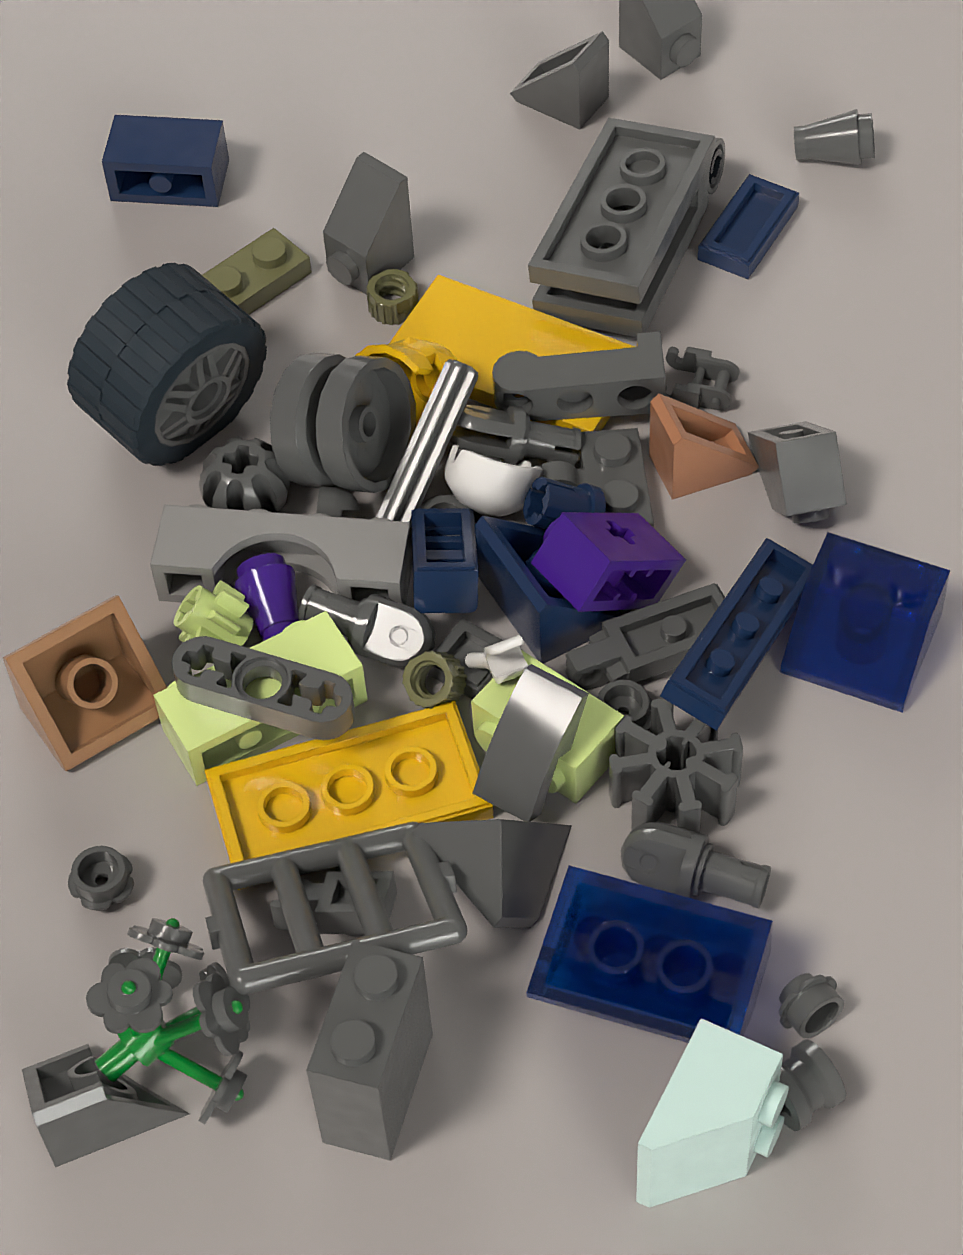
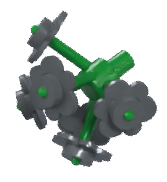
M152 918L149 929L134 925L129 928L127 935L139 941L152 944L154 947H149L142 951L130 948H121L114 951L109 957L108 965L102 971L101 982L93 985L87 992L86 1003L90 1012L98 1017H103L106 1030L117 1034L120 1040L95 1060V1063L100 1071L114 1083L138 1061L148 1067L158 1059L213 1090L198 1120L206 1124L215 1107L227 1113L234 1101H239L244 1097L242 1086L247 1078V1074L237 1070V1067L243 1057V1052L239 1050L240 1043L248 1039V1032L250 1030L248 1012L250 1009V999L248 994L241 995L234 987L230 986L226 971L219 963L214 962L200 971L199 977L201 981L193 987V998L196 1007L165 1023L161 1007L170 1003L173 996L172 989L177 987L182 980L180 966L169 960L171 952L198 960L203 959L204 952L203 948L189 943L193 932L188 928L180 926L177 919L171 918L165 921ZM202 1030L207 1037H213L215 1045L223 1055H232L219 1076L170 1049V1047L173 1046L175 1040Z

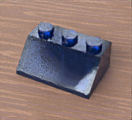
M569 865L526 994L531 999L689 1043L701 1018L740 1036H744L753 1015L771 953L773 921Z

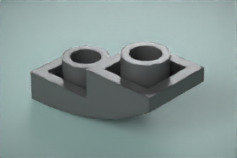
M532 664L526 667L495 729L472 794L523 821L531 822L542 813L558 759L572 748L589 693Z

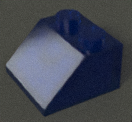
M827 532L807 577L781 663L780 673L903 713L942 615L950 570Z

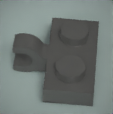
M638 428L581 432V447L578 450L580 469L565 461H550L542 464L544 478L576 487L582 483L600 487L605 495V513H639L654 528Z

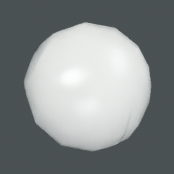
M459 445L452 446L445 465L444 475L448 486L460 503L481 515L505 516L518 512L524 507V501L529 488H532V483L541 475V467H532L530 461L526 460L517 466L500 462L501 458L480 455L464 449L458 450Z

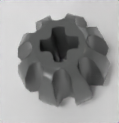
M238 436L230 438L227 441V445L215 447L203 461V471L200 474L199 487L204 503L210 508L247 511L251 509H264L279 513L286 504L290 480L278 466L271 444L258 438L243 440Z

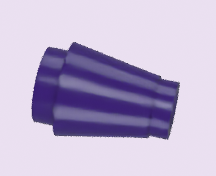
M276 553L260 554L247 559L237 568L238 579L235 582L234 588L245 595L244 602L249 604L247 612L253 619V623L263 641L281 633L287 626L299 621L295 570L292 566L286 564L282 555Z

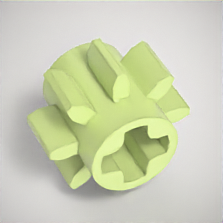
M221 580L215 586L213 592L201 585L194 587L184 598L174 617V625L182 630L178 639L185 642L194 637L207 636L243 646L253 627V619L245 614L249 608V604L244 602L245 595Z

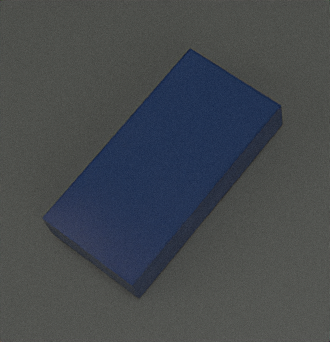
M749 174L699 244L697 260L749 279L798 208L799 192Z

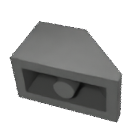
M619 0V48L657 78L662 80L681 67L688 66L701 56L702 13L695 0Z
M366 152L361 153L355 159L323 230L328 272L341 284L351 285L366 294V288L372 276L387 269L401 270L414 258L408 178Z
M804 421L748 432L749 444L759 466L758 470L773 510L785 516H792L793 523H808L828 518V508L847 505L836 431Z

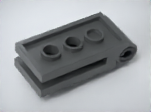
M608 117L528 264L530 283L540 284L532 299L533 309L588 328L637 337V333H645L708 208V194L712 195L720 183L725 162L724 140L708 134Z

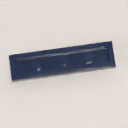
M766 538L671 675L660 697L717 731L821 569L771 539Z

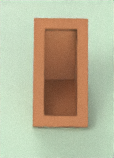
M659 393L650 401L649 457L672 500L749 476L759 468L735 423Z

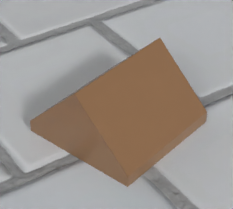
M119 595L107 599L3 657L20 709L64 771L72 769L159 719L153 695L166 689L167 686Z

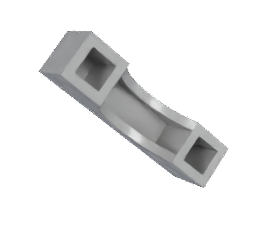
M199 504L189 506L164 505L150 562L159 601L182 603L194 587L201 585L213 592L220 580L234 588L235 582L238 579L237 568L241 563L260 554L276 553L282 555L286 564L292 566L295 571L317 578L335 594L361 602L363 598H368L371 594L375 593L406 605L413 565L410 522L392 521L386 518L357 519L332 517L322 513L310 515L274 513L264 509H251L249 511L219 509Z

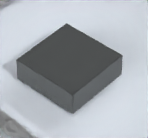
M461 618L435 651L447 652V654H452L455 659L460 660L461 666L465 667L464 674L467 676L464 695L474 699L492 680L493 676L488 669L469 668L465 663L467 654L484 652L485 647L504 640ZM435 665L429 670L427 675L442 683L445 682L444 671L440 667Z

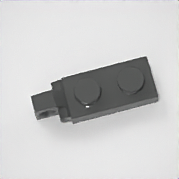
M712 583L602 622V630L589 637L588 645L566 652L565 673L569 681L586 691L604 686L608 681L630 680L638 682L677 668L725 599V596L718 584Z

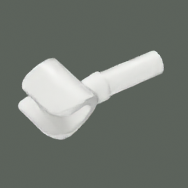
M520 635L485 647L484 652L469 653L465 658V663L469 668L490 670L497 684L521 676L525 668L529 666L520 648L524 644Z

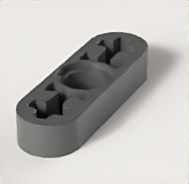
M207 636L194 637L183 642L173 654L172 670L177 689L184 698L191 702L318 740L337 738L347 732L354 722L355 708L352 689L343 677L335 673ZM206 663L214 664L215 671L205 669L200 677L193 676L191 669L202 670ZM260 677H271L282 684L275 695L265 699L253 698L245 692L249 683ZM226 679L232 681L230 688H227ZM295 688H300L301 696L295 695ZM326 698L335 700L336 707L326 706L322 713L313 712L312 705L322 706Z

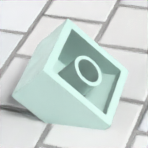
M702 1018L700 1019L638 1142L636 1202L650 1208L745 1177L757 1153L767 1158L769 1157L784 1123V1116H781L780 1112L789 1090V1086L779 1082L783 1059L782 1053Z

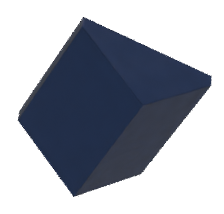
M482 516L475 524L478 578L538 661L544 664L590 641V636L602 630V622L623 615L620 610L578 612L531 564V561L544 542L545 529Z

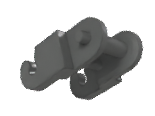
M672 346L668 349L665 358L669 366L677 370L695 373L693 383L689 382L687 385L676 383L671 395L666 393L667 386L665 385V396L697 409L703 407L713 410H725L730 407L732 399L726 388L728 383L735 382L739 377L740 370L736 364L728 360L713 358L712 351L687 347L683 358L678 357V348ZM702 380H713L715 385L714 387L702 385Z

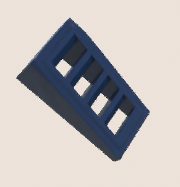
M430 508L411 510L414 609L420 613H472L476 611L478 607V561L473 509Z

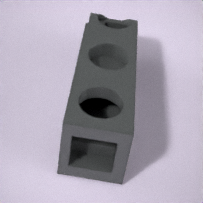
M661 331L637 333V347L540 357L528 351L507 353L497 360L492 371L496 409L507 411L510 405L523 407L532 421L649 414L650 401L658 393L665 396L666 377ZM520 394L524 397H515V395Z

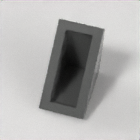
M602 31L539 61L510 92L511 96L522 105L580 130L609 98V39Z

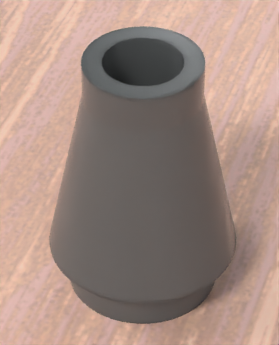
M858 109L808 125L795 126L794 146L796 160L813 159L861 165L862 159L875 158L872 113L858 114Z

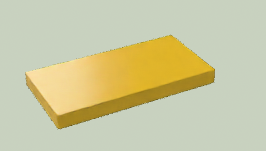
M439 274L389 343L391 344L410 336L414 339L430 341L444 346L450 350L458 361L471 366L478 372L477 382L469 398L496 408L492 379L493 366L500 357L507 353L528 351L540 357L635 347ZM520 394L515 395V397H524ZM611 416L533 422L566 428L575 427L579 428L581 432L601 431Z
M455 701L440 704L432 709L426 708L353 728L334 739H313L204 770L230 863L412 821L427 823L488 820L494 818L493 805L472 794L480 769Z

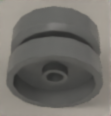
M311 353L298 356L284 370L275 389L270 412L271 444L277 464L290 481L305 487L339 486L348 491L368 493L389 489L416 429V403L410 380L399 364L386 357L355 356L346 358L340 354Z

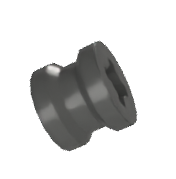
M805 1039L791 1048L790 1058L782 1062L779 1082L789 1086V1090L780 1115L784 1116V1124L793 1131H799L811 1123L812 1113L820 1107L830 1109L845 1101L846 1090L834 1064L817 1044Z

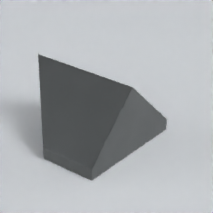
M506 819L420 823L413 831V834L423 839L432 847L439 862L449 861L455 875L456 884L494 928H531L540 916L572 825Z
M89 1044L22 1069L31 1112L55 1168L187 1116L189 1113L124 1074L114 1083L111 1082L96 1065L95 1060L97 1058L92 1055Z

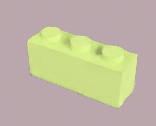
M327 611L308 620L296 621L287 626L281 633L250 647V649L335 673L349 683L352 689L354 707L368 701L363 665ZM214 665L207 668L215 671ZM201 671V672H199V673H197V674H195V675H193V676H195V677H200V675H201V673H202L203 671ZM260 677L250 682L245 692L253 698L265 699L275 695L282 684L271 677ZM226 679L227 688L231 687L232 681ZM176 681L172 682L166 689L153 695L162 729L196 786L207 781L205 769L262 754L300 735L191 702L180 694ZM295 688V695L301 696L300 688ZM327 698L322 706L312 705L314 713H322L326 706L336 707L335 700Z

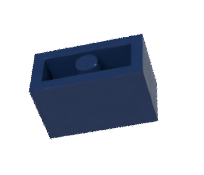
M114 115L102 158L110 201L206 207L219 206L229 164L223 120Z

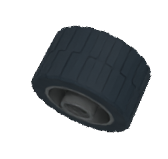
M177 263L162 264L161 267L149 268L137 277H133L122 284L121 288L102 303L99 310L91 316L85 325L83 333L77 339L73 348L74 353L68 366L67 374L69 379L67 380L69 393L72 395V400L139 461L144 464H151L152 466H163L166 463L173 464L182 461L226 428L230 422L232 423L253 394L254 388L262 375L263 364L267 354V346L265 345L266 335L261 325L199 272L184 263L179 265Z

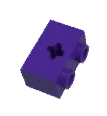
M562 512L560 517L553 521L546 529L543 536L544 542L531 561V564L578 612L641 609L658 603L686 559L639 513Z

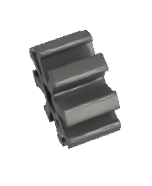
M663 698L655 699L651 702L650 732L634 724L631 716L623 717L615 728V754L609 757V796L614 808H619L621 803L632 801L631 830L648 821L657 822L666 810L675 813L677 827L700 833L702 810L716 817L721 826L727 825L735 814L737 787L741 781L743 745L740 735L732 733L730 738L718 740V730L716 731L694 718L685 731L677 730L673 718L674 705Z

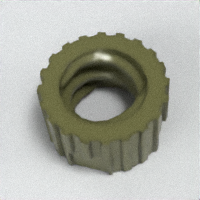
M387 269L376 274L369 280L366 288L369 313L371 312L372 318L374 317L377 322H382V324L400 325L405 322L419 302L417 283L408 272L403 270ZM389 294H393L400 296L401 298L387 300L382 297Z
M425 651L423 654L409 660L402 676V684H404L410 701H413L417 706H422V708L432 709L447 702H458L460 696L464 694L467 676L464 674L465 667L461 666L460 660L455 659L452 654ZM436 665L444 671L445 682L440 691L432 695L426 688L425 680L429 670Z

